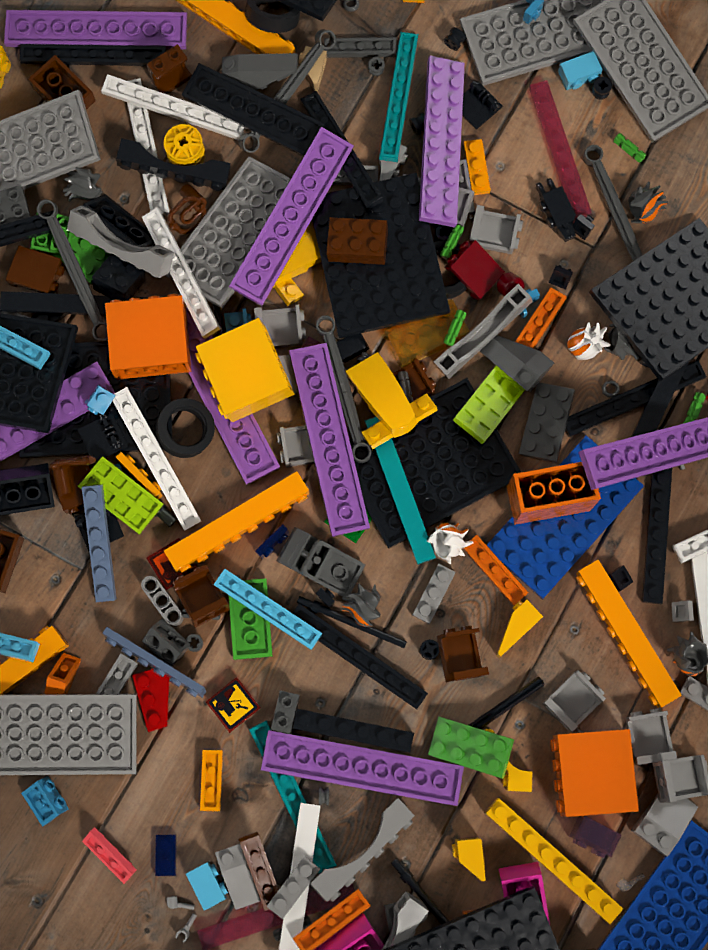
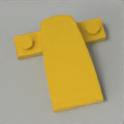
M313 222L308 225L273 286L287 306L302 299L304 296L292 278L307 272L310 267L322 262Z
M378 352L345 371L360 396L368 404L369 409L380 420V422L361 432L372 450L393 437H399L408 433L419 421L438 411L437 406L427 393L409 403L395 376Z

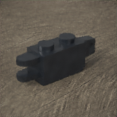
M549 178L546 180L550 190L548 192H545L540 182L536 184L540 195L539 207L547 216L546 221L549 228H553L554 233L558 232L564 242H567L576 236L572 225L576 214L563 187L556 188L552 179Z

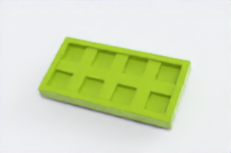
M496 365L453 421L483 444L525 389Z
M103 456L78 486L82 490L83 486L103 484L106 509L139 535L164 505Z

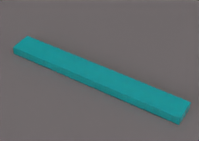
M400 32L379 160L398 162L418 34Z
M377 417L366 420L367 429L380 422ZM391 438L376 447L375 451L416 563L419 565L436 559L431 543L427 542L428 535Z
M267 720L249 729L262 758L264 756L268 730L272 731ZM270 772L297 829L300 803L307 804L294 776ZM317 827L313 863L320 868L318 874L324 869H331L337 866L319 827Z

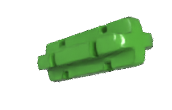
M619 133L614 138V142L618 146L621 145V148L631 157L634 156L637 162H642L646 157V153L642 150L639 151L635 144L629 139L626 140V137Z
M459 224L453 228V233L450 234L445 248L441 251L440 256L446 260L452 255V251H454L460 236L464 232V227Z
M457 310L448 334H446L444 339L446 345H454L455 337L458 336L462 321L466 317L465 311Z
M696 392L694 394V401L691 402L687 412L688 417H685L684 423L695 421L698 418L702 408L701 403H704L706 398L703 393Z

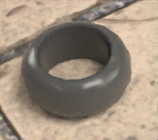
M359 0L343 1V7L348 12H354L359 8ZM348 1H354L356 5L354 7H349L346 5V3Z
M613 380L606 381L602 386L603 394L609 398L617 396L620 390L618 383ZM606 385H614L616 388L615 393H608Z

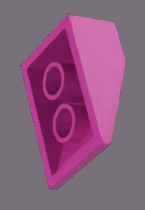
M532 862L499 868L503 896L507 897L534 885L550 924L539 863Z

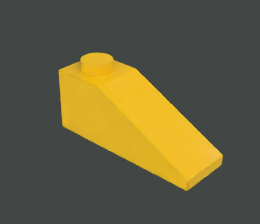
M520 600L512 608L514 612L510 616L499 646L498 658L543 617L528 600L524 603Z

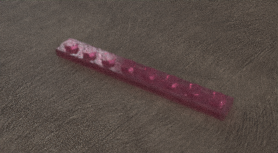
M548 81L532 84L529 86L561 185L576 214L574 220L580 214L584 217L591 216L592 212Z
M353 883L348 887L344 885L339 890L341 894L333 902L331 900L325 902L316 891L309 892L305 916L338 905L355 892ZM264 908L199 929L197 932L202 949L207 950L283 924V919L272 910L264 911Z

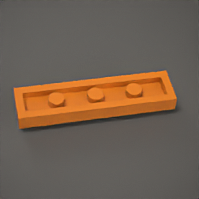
M551 287L515 342L534 349L566 301L567 296Z
M476 535L470 540L473 541V544L462 549L513 606L516 605L528 594V591L481 538Z
M357 889L296 935L293 941L300 950H314L366 911L371 905L360 890Z

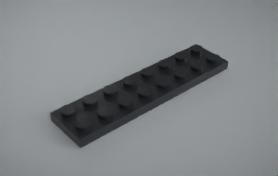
M198 63L182 93L183 98L302 156H305L320 128H326L324 123Z

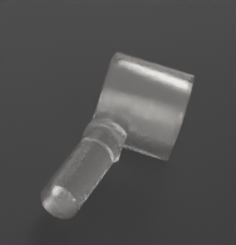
M642 873L629 882L622 878L616 886L621 891H628L635 883L644 879L645 876Z

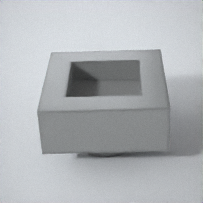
M692 601L671 603L673 622L694 620Z

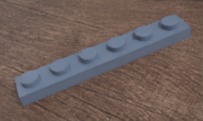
M103 484L83 486L82 494L96 602L115 601L117 598Z
M106 627L103 631V635L106 638L105 641L113 647L118 645L122 648L121 651L129 657L134 655L138 658L137 661L145 667L150 665L159 676L163 677L166 675L171 678L169 681L175 686L180 687L182 685L187 688L186 692L191 696L196 697L198 695L203 698L207 692L202 685L110 628Z

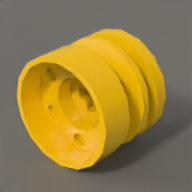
M179 124L168 130L164 137V147L170 164L189 166L204 162L206 152L200 132L195 127L188 124Z

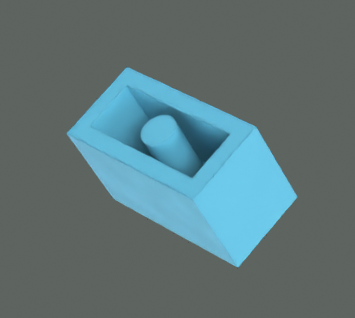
M592 51L560 63L558 73L566 90H574L580 88L585 83H594L601 76L602 67L596 54Z
M209 861L186 873L204 911L225 900L228 893L224 882L220 883L217 878L219 872L215 864H210Z

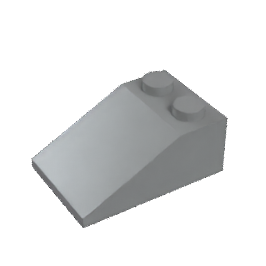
M657 793L630 831L660 854L668 857L686 830L698 806L688 799L660 803L659 794Z
M237 844L215 852L235 910L260 902L261 900L241 845Z

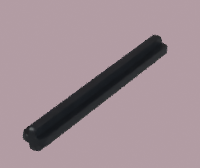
M540 677L535 678L474 720L469 726L482 729L545 685Z

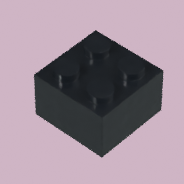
M111 253L92 276L93 290L112 300L129 301L145 282V270L138 269L135 265L123 261Z

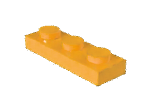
M482 139L464 141L463 145L471 190L474 191V195L488 194L491 190Z
M120 452L116 456L118 462L146 491L158 500L162 497L160 486L155 481L151 483L147 479L149 475L141 467L138 469L134 465L135 461L129 454L125 456Z
M223 750L202 751L200 811H221Z

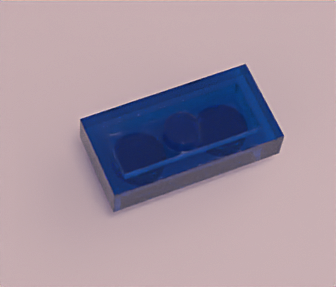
M282 524L255 550L256 554L261 559L264 556L266 558L274 552L273 548L278 543L282 544L289 537L287 535L289 530Z
M177 834L156 835L155 876H176Z

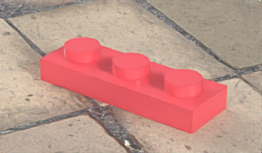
M95 827L82 841L123 884L137 871L132 863Z

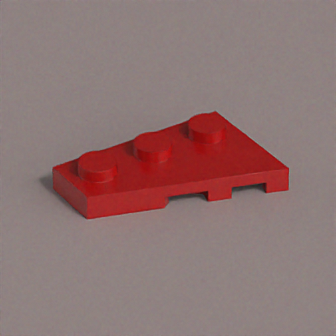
M154 669L132 675L148 732L168 727L170 678L166 675L163 677L159 676L153 671Z

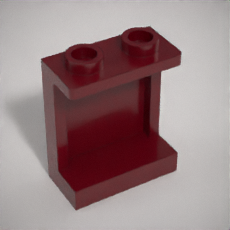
M466 240L460 245V251L448 258V264L444 268L451 270L471 291L469 295L473 299H481L505 271L476 240Z

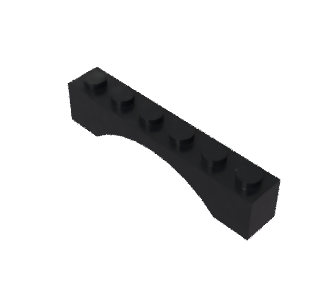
M121 138L116 157L117 166L124 170L133 169L142 174H155L157 177L164 179L168 177L180 183L190 182L198 187H211L215 191H221L226 188L231 163L214 159L189 166L170 164L153 156L140 142Z
M297 709L293 729L407 753L411 752L414 737L413 732Z

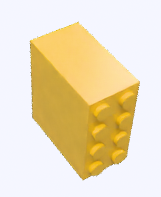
M260 318L196 346L198 351L195 353L197 360L205 368L203 374L212 385L210 390L213 397L220 403L217 405L221 415H224L225 419L228 418L232 423L295 395L269 333Z

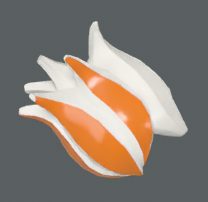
M588 322L586 327L579 328L570 335L567 342L569 351L575 355L577 360H588L595 357L599 352H602L603 347L611 345L603 340L607 327L600 330V325L597 323L596 326L591 328Z
M450 523L440 524L427 540L428 543H433V549L438 557L446 560L449 564H451V557L458 555L465 557L461 549L473 544V541H463V537L469 529L458 530L459 523L456 525Z

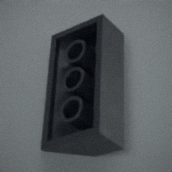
M106 194L83 204L84 207L96 212L104 225L124 242L140 247L155 246L147 227Z
M48 463L0 470V515L55 507Z

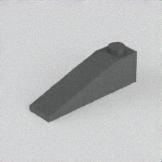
M296 53L237 54L222 57V74L254 90L260 88L263 90L267 88L268 84L274 81L279 82L297 72L298 55Z
M498 335L480 350L482 354L530 393L555 364L541 351Z

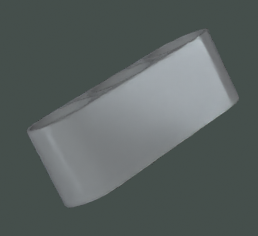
M153 576L145 577L142 580L141 587L161 616L171 626L180 625L184 617L179 607L160 581ZM150 581L156 582V587L153 590H147V583ZM162 596L167 597V603L164 606H159L158 599ZM172 612H178V619L171 622L169 615Z

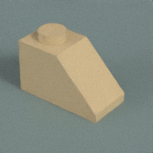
M305 46L304 53H300L299 63L312 47ZM327 51L322 52L306 76L313 90L317 92L327 61Z

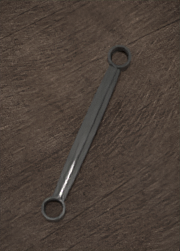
M321 29L316 33V44L299 63L297 72L287 79L273 99L283 104L288 102L324 49H331L335 45L336 36L332 31ZM324 33H328L329 42L323 46L321 37ZM253 131L242 134L238 141L239 147L249 153L255 152L259 148V138L261 135ZM252 136L254 140L253 146L250 149H246L244 145L247 137Z
M590 145L584 152L583 160L588 166H592L617 229L632 260L635 261L642 256V253L615 188L601 162L603 150L598 145ZM587 152H597L599 154V159H589L587 156Z
M42 200L37 206V212L40 217L47 220L68 273L94 325L92 329L93 337L98 341H107L108 336L103 339L97 336V328L100 325L107 327V323L102 319L81 266L56 217L58 207L50 200ZM46 203L52 204L54 208L53 214L49 217L44 216L41 212L42 206Z
M321 316L316 322V329L323 336L324 342L327 343L342 410L354 444L352 449L353 457L356 462L365 463L371 457V448L368 444L364 443L361 433L362 430L353 395L333 334L335 331V321L330 316ZM323 320H329L332 322L333 328L329 332H323L320 330L319 324ZM359 446H363L369 451L368 456L363 460L356 458L354 455L355 449Z

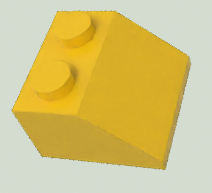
M479 837L455 839V844H452V855L481 881H486L482 839Z

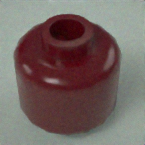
M506 272L499 278L496 287L498 292L505 296L517 284L523 289L525 284L516 274Z

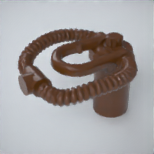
M186 184L180 189V195L183 199L167 215L169 228L180 234L192 233L207 213L206 199L190 184ZM188 202L190 205L180 213V221L187 225L194 222L200 214L201 217L197 221L198 223L183 229L173 219V215L182 205ZM194 208L196 213L189 220H184L185 214L188 211L191 212V209Z
M87 455L65 460L61 458L55 459V462L51 463L50 467L52 468L57 494L62 495L73 492L68 471L70 465H90L96 461V458Z

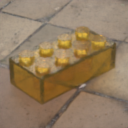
M453 298L448 300L449 314L400 324L385 330L384 337L400 369L412 363L415 358L420 361L449 347V345L444 343V339L458 310ZM462 321L461 329L458 336L455 337L454 344L469 334L465 321Z

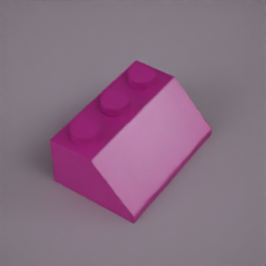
M362 913L314 950H381L384 943L367 917Z

